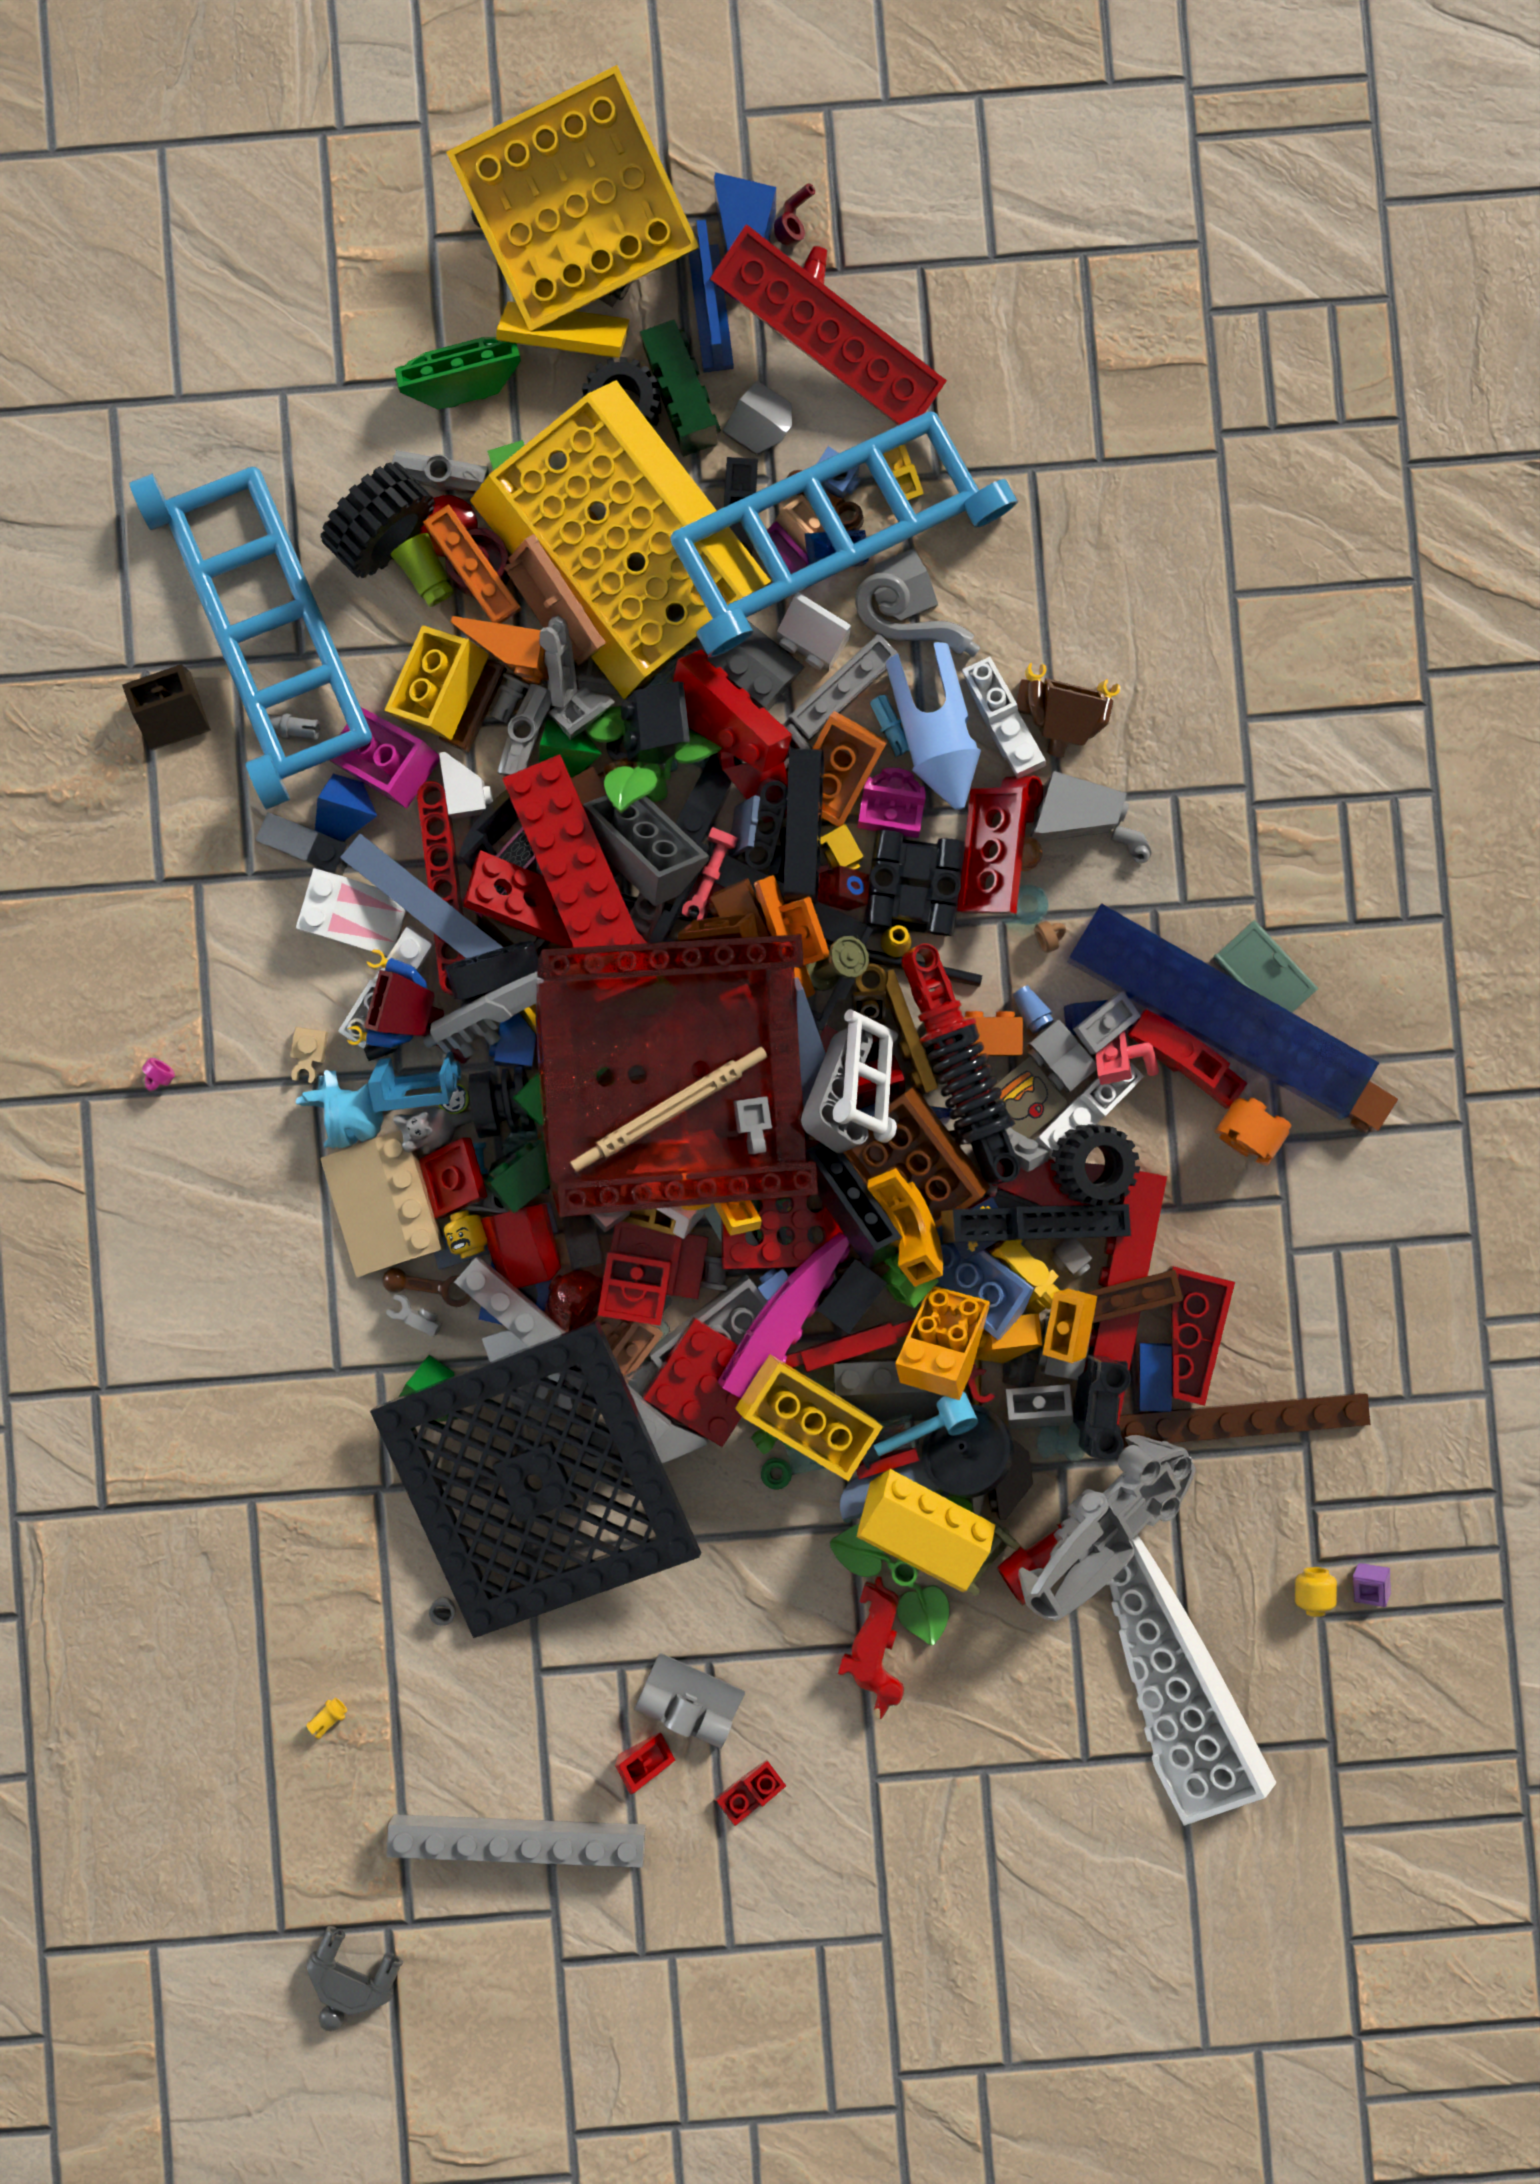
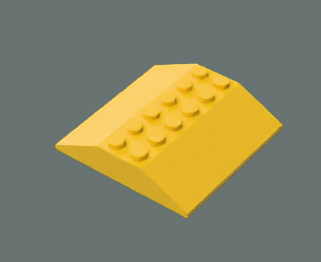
M618 65L446 151L529 331L539 329L700 248Z

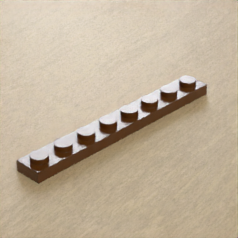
M1363 1392L1171 1410V1412L1154 1411L1121 1414L1118 1426L1121 1428L1124 1447H1128L1129 1445L1124 1437L1140 1435L1161 1442L1178 1443L1371 1425L1368 1394Z

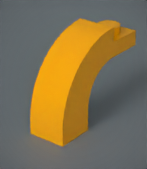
M896 1168L869 1179L868 1190L885 1210L892 1224L902 1237L899 1243L898 1266L914 1287L943 1276V1257L938 1232L929 1208L914 1182L907 1183Z

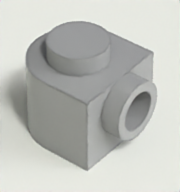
M1076 1238L1064 1239L1052 1249L1055 1256L1051 1259L1062 1273L1068 1270L1077 1279L1090 1268L1088 1262L1092 1257Z

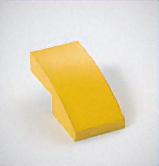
M905 444L884 453L883 456L907 500L924 494L915 466L911 464Z

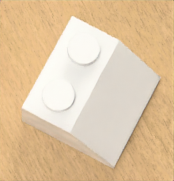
M798 592L795 594L777 630V639L780 640L779 645L790 653L794 654L798 651L806 656L805 661L818 670H821L823 667L830 671L849 641L851 625Z

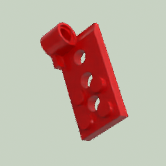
M1008 776L1003 779L1001 786L998 788L970 789L958 912L975 914L1017 913L1026 823H1033L1035 807L1040 805L1043 798V785L1038 776H1023L1019 779L1016 776ZM1000 812L1001 821L996 827H993V817L996 813ZM994 843H997L998 851L993 858H990L989 849ZM993 874L994 884L990 889H987L985 885L986 879Z
M480 850L475 859L463 907L570 949L573 944L562 919L553 913L552 909H557L544 876ZM494 885H500L505 888L508 895L499 894ZM523 897L533 899L537 907L527 905Z

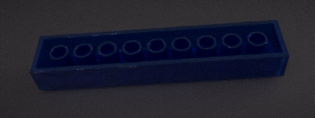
M1102 903L1067 961L1118 992L1124 991L1131 1000L1339 1120L1349 1116L1379 1065V1062Z

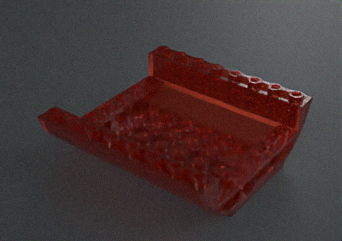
M802 934L541 950L536 983V1034L544 1146L552 1193L559 1217L818 1195L816 1162L806 1160L805 1134L801 1121L803 1103L794 968L804 967ZM759 1047L765 1050L767 1058L744 1071L741 1078L710 1095L609 1158L604 1159L602 1157L581 1171L574 1172L575 1170L569 1162L595 1147L597 1141L699 1081L700 1079H696L691 1072L695 1062L703 1061L706 1064L707 1076L723 1066L724 1062L730 1058L738 1061ZM635 1065L641 1066L645 1072V1077L639 1084L632 1083L628 1077L630 1068ZM604 1067L609 1068L613 1073V1080L608 1086H601L596 1079L597 1072ZM767 1096L772 1128L763 1130L766 1152L748 1154L747 1132L738 1133L733 1101Z

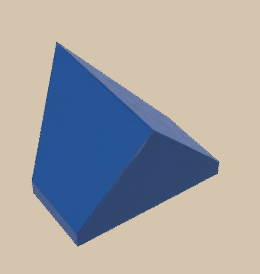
M333 773L317 799L315 831L345 842L346 839L376 818L377 813L364 783Z

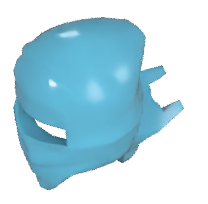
M325 1070L323 1076H318V1090L303 1092L302 1096L296 1099V1104L300 1106L324 1108V1125L328 1139L323 1143L324 1148H345L352 1146L358 1140L363 1142L376 1138L384 1121L383 1111H373L368 1084L362 1086L358 1091L342 1090L337 1081L336 1071Z

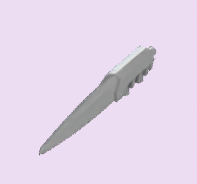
M611 946L547 967L495 991H491L431 1023V1034L425 1036L423 1042L427 1048L438 1044L445 1053L450 1052L453 1047L455 1049L458 1048L464 1057L467 1058L475 1052V1049L470 1044L475 1035L484 1036L490 1045L495 1044L499 1041L500 1036L494 1029L498 1028L500 1023L578 980L619 953L622 948L620 946Z

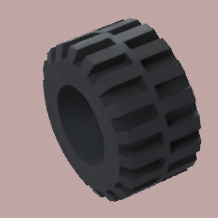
M620 357V362H614L613 358L607 359V365L603 366L600 362L595 366V374L591 371L586 376L588 383H583L582 398L586 394L617 380L623 389L630 390L639 396L640 401L637 408L651 426H657L659 414H661L660 392L655 376H651L648 367L640 368V361L635 359L632 360V363H628L627 357Z
M1078 1125L1076 1130L1069 1129L1065 1132L1067 1138H1059L1056 1144L1060 1147L1058 1150H1053L1051 1155L1056 1157L1055 1163L1050 1164L1051 1170L1056 1171L1057 1174L1053 1176L1054 1182L1062 1184L1059 1190L1062 1194L1069 1195V1199L1090 1205L1108 1206V1203L1115 1204L1119 1202V1196L1126 1197L1130 1193L1129 1186H1135L1137 1180L1133 1177L1134 1173H1139L1140 1166H1135V1161L1139 1160V1154L1132 1151L1135 1144L1132 1140H1126L1128 1135L1123 1131H1117V1128L1111 1126ZM1098 1147L1103 1153L1105 1167L1102 1175L1092 1183L1087 1177L1085 1162L1089 1153Z

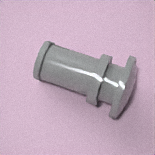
M503 673L502 676L507 678L505 685L501 684L499 688L502 690L490 715L508 724L518 700L524 697L522 695L524 687L529 689L530 685L515 675Z

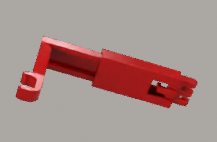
M916 1317L896 1324H891L888 1321L786 1354L785 1364L792 1368L804 1364L808 1372L898 1343L897 1338L909 1334ZM974 1361L967 1383L972 1397L978 1402L986 1403L995 1396L989 1392L985 1396L978 1394L975 1378L978 1375H984L987 1370L977 1368Z

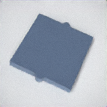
M754 795L734 808L730 834L737 837L738 842L734 849H729L728 856L734 858L754 847L756 825L758 823L759 796Z

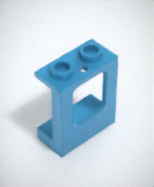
M450 1051L447 1053L441 1070L438 1072L395 1076L391 1058L379 1059L368 1081L373 1111L379 1112L449 1104L453 1092L457 1091V1081L461 1080L459 1061H454L453 1052ZM441 1086L442 1090L439 1093L405 1096L406 1092L411 1089Z

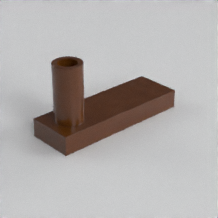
M1175 1269L1084 1292L1098 1296L1093 1323L1183 1301Z

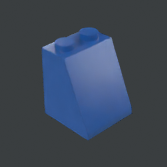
M715 172V206L724 254L727 253L746 224L770 241L776 217V187Z

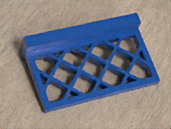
M706 219L697 220L698 245L700 248L689 253L688 256L703 373L734 369L725 293L709 279L721 262L718 244L709 245Z

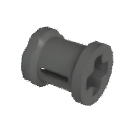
M704 1256L706 1267L704 1281L700 1282V1287L727 1291L728 1285L725 1284L727 1269H722V1257Z

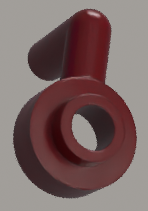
M807 183L784 203V214L774 222L775 236L780 243L786 246L793 247L805 237L804 226L796 216V209L815 194V188L812 184Z

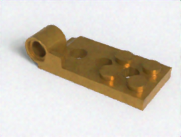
M868 964L864 973L856 977L854 981L856 990L858 992L885 991L886 1009L890 1008L902 1040L897 1044L903 1061L909 1060L913 1070L908 1073L912 1086H915L917 1090L920 1089L922 1095L938 1089L894 969L888 970L885 973L879 965ZM872 972L878 976L879 985L876 988L869 989L862 984V976L865 973Z

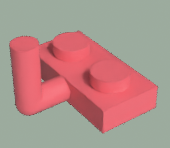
M1124 1030L1096 1053L1100 1084L1104 1085L1132 1079L1130 1059L1143 1057L1149 1076L1157 1075L1160 1070L1153 1046L1150 1043L1128 1046L1127 1035Z

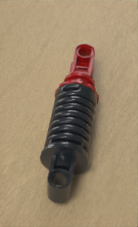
M928 943L920 944L905 952L901 963L910 984L913 999L921 1013L918 1015L920 1022H924V1026L927 1029V1033L919 1041L927 1051V1059L930 1062L939 1061V1063L932 1067V1072L936 1075L942 1074L936 1079L939 1086L947 1085L940 1092L943 1097H950L945 1101V1106L949 1109L956 1107V1109L949 1113V1116L952 1120H957L953 1124L959 1139L957 1142L959 1145L971 1144L982 1176L988 1183L1001 1184L1013 1181L1019 1175L1020 1164L1006 1130L1016 1123L1007 1109H1005V1100L997 1099L1001 1096L1002 1091L999 1087H994L997 1084V1078L989 1076L993 1072L992 1066L989 1064L984 1065L988 1062L989 1058L986 1053H980L984 1050V1044L976 1042L980 1037L975 1024L976 1020L975 1018L964 1019L960 1011L961 1002L955 999L951 982L945 973L937 949ZM917 953L920 954V955L924 958V960H925V966H924V967H921V966L917 963V961H916V954H917ZM998 1161L1004 1166L1003 1176L997 1172Z

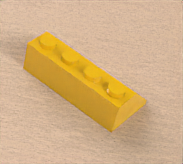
M889 1469L869 1484L856 1537L961 1592H965L990 1553L996 1525Z

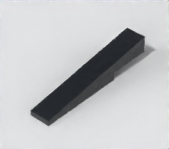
M1129 1204L952 1209L941 1211L943 1244L1131 1236Z

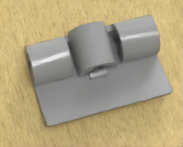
M659 1653L634 1710L663 1722L665 1727L686 1737L692 1735L721 1749L729 1734L732 1720L745 1695V1691L665 1654Z

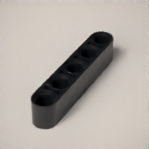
M823 749L790 750L784 870L785 903H791L809 896L813 904L818 902L824 777Z

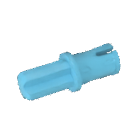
M880 695L874 698L870 705L882 727L880 732L885 733L895 753V757L905 754L906 751L909 752L905 733L901 726V719L898 720L887 696Z

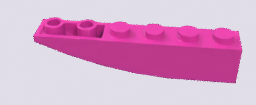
M839 1232L815 1251L785 1280L767 1301L749 1326L720 1376L718 1383L723 1389L742 1398L769 1354L784 1363L786 1362L787 1356L785 1354L790 1345H795L800 1339L803 1332L801 1326L806 1317L810 1318L815 1313L819 1304L817 1298L821 1291L829 1288L835 1276L833 1273L838 1262L842 1263L850 1252V1242L844 1234Z

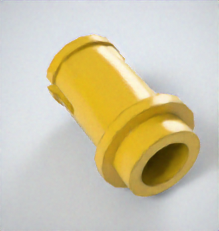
M336 1697L332 1701L327 1700L325 1702L326 1706L306 1724L312 1735L317 1732L315 1737L321 1739L338 1720L343 1721L345 1719V1713L348 1710L343 1702Z

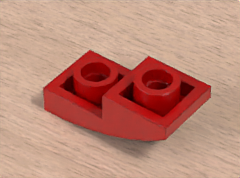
M766 1760L737 1780L714 1800L731 1823L736 1826L757 1807H763L786 1787V1784Z

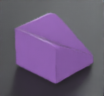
M1359 1563L1353 1575L1354 1602L1386 1607L1391 1595L1390 1568Z

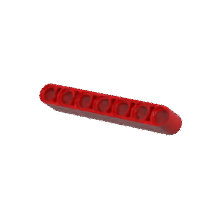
M428 781L423 783L417 791L428 888L437 894V889L442 883H451V894L442 899L464 916L452 818L448 815L445 789L435 781ZM431 791H439L441 793L439 802L434 805L427 804V795ZM434 822H444V831L440 835L433 836L430 834V827ZM439 852H446L448 854L447 863L444 866L436 867L433 862L435 855ZM434 933L439 983L445 993L454 997L453 992L448 986L449 978L446 967L466 958L459 953L453 960L446 959L445 949L449 944Z

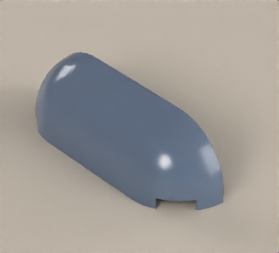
M922 1457L919 1458V1461L892 1469L946 1499L950 1497L948 1493L936 1486L929 1478L924 1468ZM884 1472L862 1479L856 1478L847 1485L840 1499V1512L844 1522L849 1523L852 1519L861 1518L869 1484Z

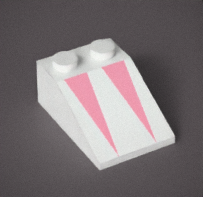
M313 868L296 929L370 952L377 949L384 956H388L398 941L406 910L377 887Z

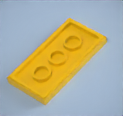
M508 301L496 329V340L619 358L629 331L630 319L573 311L539 329L529 331L517 303Z

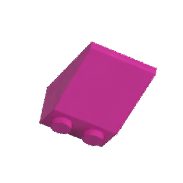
M361 707L372 733L371 742L329 761L386 798L407 809L417 795L419 787L426 782L440 761V756L423 740ZM347 724L340 735L350 731Z

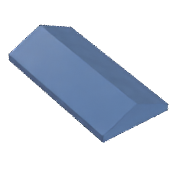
M941 1225L937 1228L942 1249L943 1276L937 1278L939 1282L935 1286L990 1301L984 1329L997 1340L1001 1339L1024 1313L1034 1288L992 1256L986 1249L967 1259H963L954 1243L943 1244Z

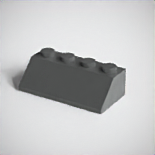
M684 610L674 622H678L684 617ZM748 621L754 631L753 634L733 649L718 656L709 657L708 661L715 668L721 667L729 675L727 679L735 687L746 690L751 695L750 699L759 709L764 707L769 711L805 666ZM698 638L684 648L690 654L700 649L706 653Z
M607 795L583 804V808L605 858L654 906L679 896L709 860V855L647 796L632 803L623 813H620L613 806Z
M897 1358L842 1360L833 1363L834 1394L870 1415L877 1422L931 1419L939 1415L936 1404L944 1397L943 1395L900 1383L895 1364Z

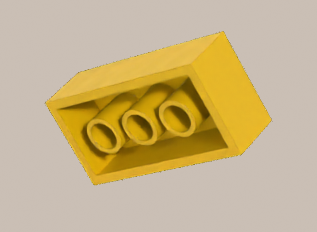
M769 1354L735 1407L744 1419L847 1481L850 1480L883 1428L870 1415Z

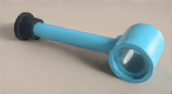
M963 1391L960 1400L946 1396L942 1397L936 1404L939 1415L875 1445L872 1443L862 1459L865 1467L869 1469L870 1464L881 1460L880 1456L946 1426L950 1435H960L973 1429L977 1425L978 1419L966 1393Z

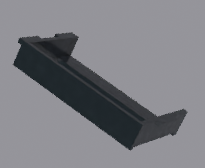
M697 841L696 844L709 855L710 860L714 848ZM725 854L718 871L721 875L718 881L715 880L714 882L726 888L748 878L756 894L754 882L769 876ZM701 869L685 890L677 896L670 912L665 909L663 910L648 944L734 987L747 982L752 996L791 1015V998L757 981L750 983L747 976L742 977L739 972L723 964L712 967H703V963L692 964L682 945L669 938L698 876H703ZM776 880L784 901V883ZM820 901L817 904H813L825 938L834 942L844 936H853L866 945L873 931L872 927ZM840 976L822 1013L811 1009L818 1029L823 1031L839 997L844 1000L846 999L856 977L850 979Z

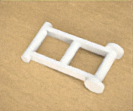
M849 1009L844 1015L845 1021L848 1022L843 1098L834 1106L833 1119L840 1124H847L852 1121L872 1130L876 1140L886 1143L894 1137L897 1128L895 1120L888 1117L892 1048L893 1043L897 1040L898 1033ZM862 1029L880 1038L878 1070L859 1062ZM858 1076L877 1084L874 1117L856 1109Z

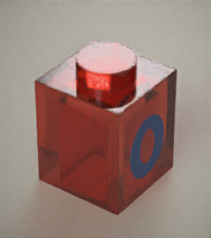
M841 865L821 872L819 903L845 911L868 905L869 874Z

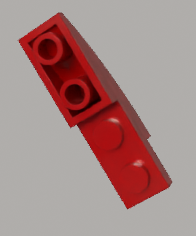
M1144 1009L1140 1014L1141 1017L1136 1020L1127 1035L1138 1044L1150 1043L1159 1061L1173 1072L1180 1071L1221 1106L1229 1109L1234 1100L1239 1098L1248 1083L1229 1068L1231 1063L1206 1044L1165 1018L1148 1009Z

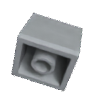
M1053 771L1046 781L1043 798L1038 807L1028 841L1035 843L1109 833L1115 826H1119L1120 822H1123L1126 817L1129 803L1124 801L1127 793Z

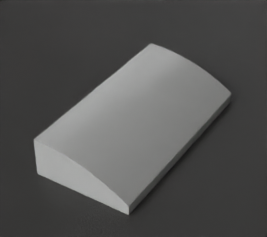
M746 1273L730 1285L727 1291L724 1290L659 1341L649 1355L655 1364L661 1368L693 1317L739 1345L749 1326L767 1303V1300Z

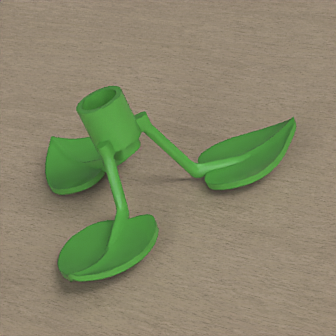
M621 706L610 707L594 723L587 727L589 737L597 742H612L619 739L622 735L624 736L625 726L624 720L621 718ZM689 728L690 742L666 761L664 770L657 764L644 766L643 763L636 762L638 767H635V769L622 766L608 773L604 780L607 797L620 813H623L632 803L645 796L652 802L661 801L668 795L666 780L671 778L670 769L674 757L679 763L689 764L701 761L717 753L722 748Z
M956 1496L947 1498L972 1512V1503L969 1499ZM859 1524L848 1528L832 1538L830 1547L834 1555L852 1573L862 1577L875 1576L880 1572L882 1560H884L888 1564V1568L892 1569V1578L898 1585L908 1586L916 1590L908 1591L900 1598L897 1607L898 1618L909 1632L918 1636L927 1644L934 1645L943 1634L950 1613L949 1601L944 1591L935 1585L927 1586L922 1590L921 1586L915 1582L919 1569L899 1559L894 1562L888 1555L883 1554L884 1551L857 1538Z

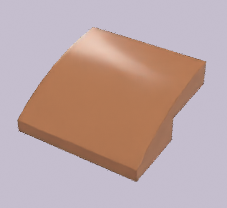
M597 1310L589 1323L599 1320L626 1383H628L663 1336V1332L651 1324L597 1316Z

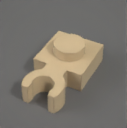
M295 1027L290 1057L299 1059V1062L291 1072L292 1080L299 1081L300 1072L307 1070L309 1072L308 1082H316L317 1071L314 1068V1062H324L328 1032Z

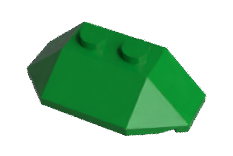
M481 337L424 352L409 360L404 366L400 365L395 368V374L400 393L440 410L453 408L459 404L474 400H483L489 396L499 394L521 362L517 343L498 341L496 337Z

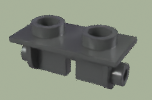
M1040 1346L1005 1362L1002 1370V1382L1019 1388L1030 1387V1383H1034L1037 1360L1028 1359V1354L1039 1355Z

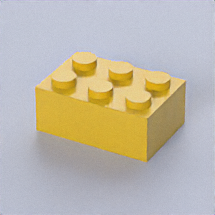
M422 625L384 711L406 725L452 740L489 654L468 639Z

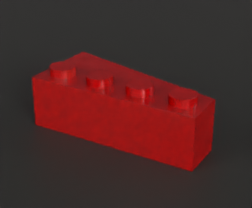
M702 649L677 660L673 682H684L688 727L762 773L786 760L792 734L764 707L759 709L750 699L751 695L746 690L735 687L727 679L729 675L721 667L715 668L708 661L709 657Z
M1171 1266V1270L1175 1269L1183 1296V1301L1171 1303L1172 1397L1205 1406L1235 1282Z

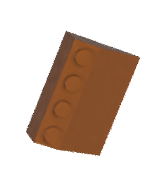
M912 1086L889 1103L888 1117L894 1119L897 1125L896 1133L889 1142L883 1143L876 1140L874 1131L868 1129V1138L864 1143L843 1152L867 1187L869 1179L895 1168L907 1183L913 1181L929 1208L936 1229L942 1225L941 1211L966 1209L982 1198L990 1188V1185L915 1086Z

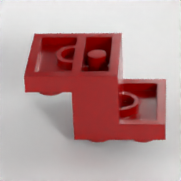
M623 1221L615 1225L611 1251L607 1254L597 1316L661 1326L676 1236Z

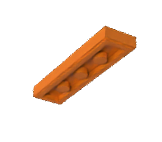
M449 504L423 521L429 533L491 622L501 624L521 610L519 604Z

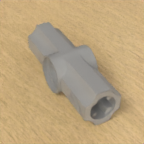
M396 450L392 460V464L394 462L401 464L419 484L432 486L438 491L451 489L475 494L489 475V468L487 466L449 460L441 454L426 456ZM436 469H448L444 477H433Z

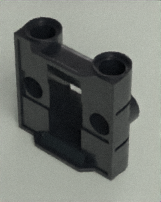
M877 830L874 838L863 924L881 928H891L900 925L905 927L907 931L954 936L966 843L948 838L938 839L936 844L904 840V834L900 832ZM879 872H887L892 877V883L887 887L879 886L875 881V875ZM900 877L928 880L930 885L929 888L902 885L899 882ZM941 880L950 881L954 886V892L950 895L941 894L937 888L938 882Z
M1088 1354L1087 1370L1078 1376L1073 1416V1422L1080 1430L1078 1446L1090 1457L1114 1459L1121 1454L1124 1447L1121 1428L1117 1425L1119 1395L1129 1387L1131 1374L1126 1361Z

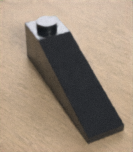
M717 753L710 756L675 823L695 843L697 841L705 843L733 786L732 781L721 769ZM734 756V765L744 763V761Z

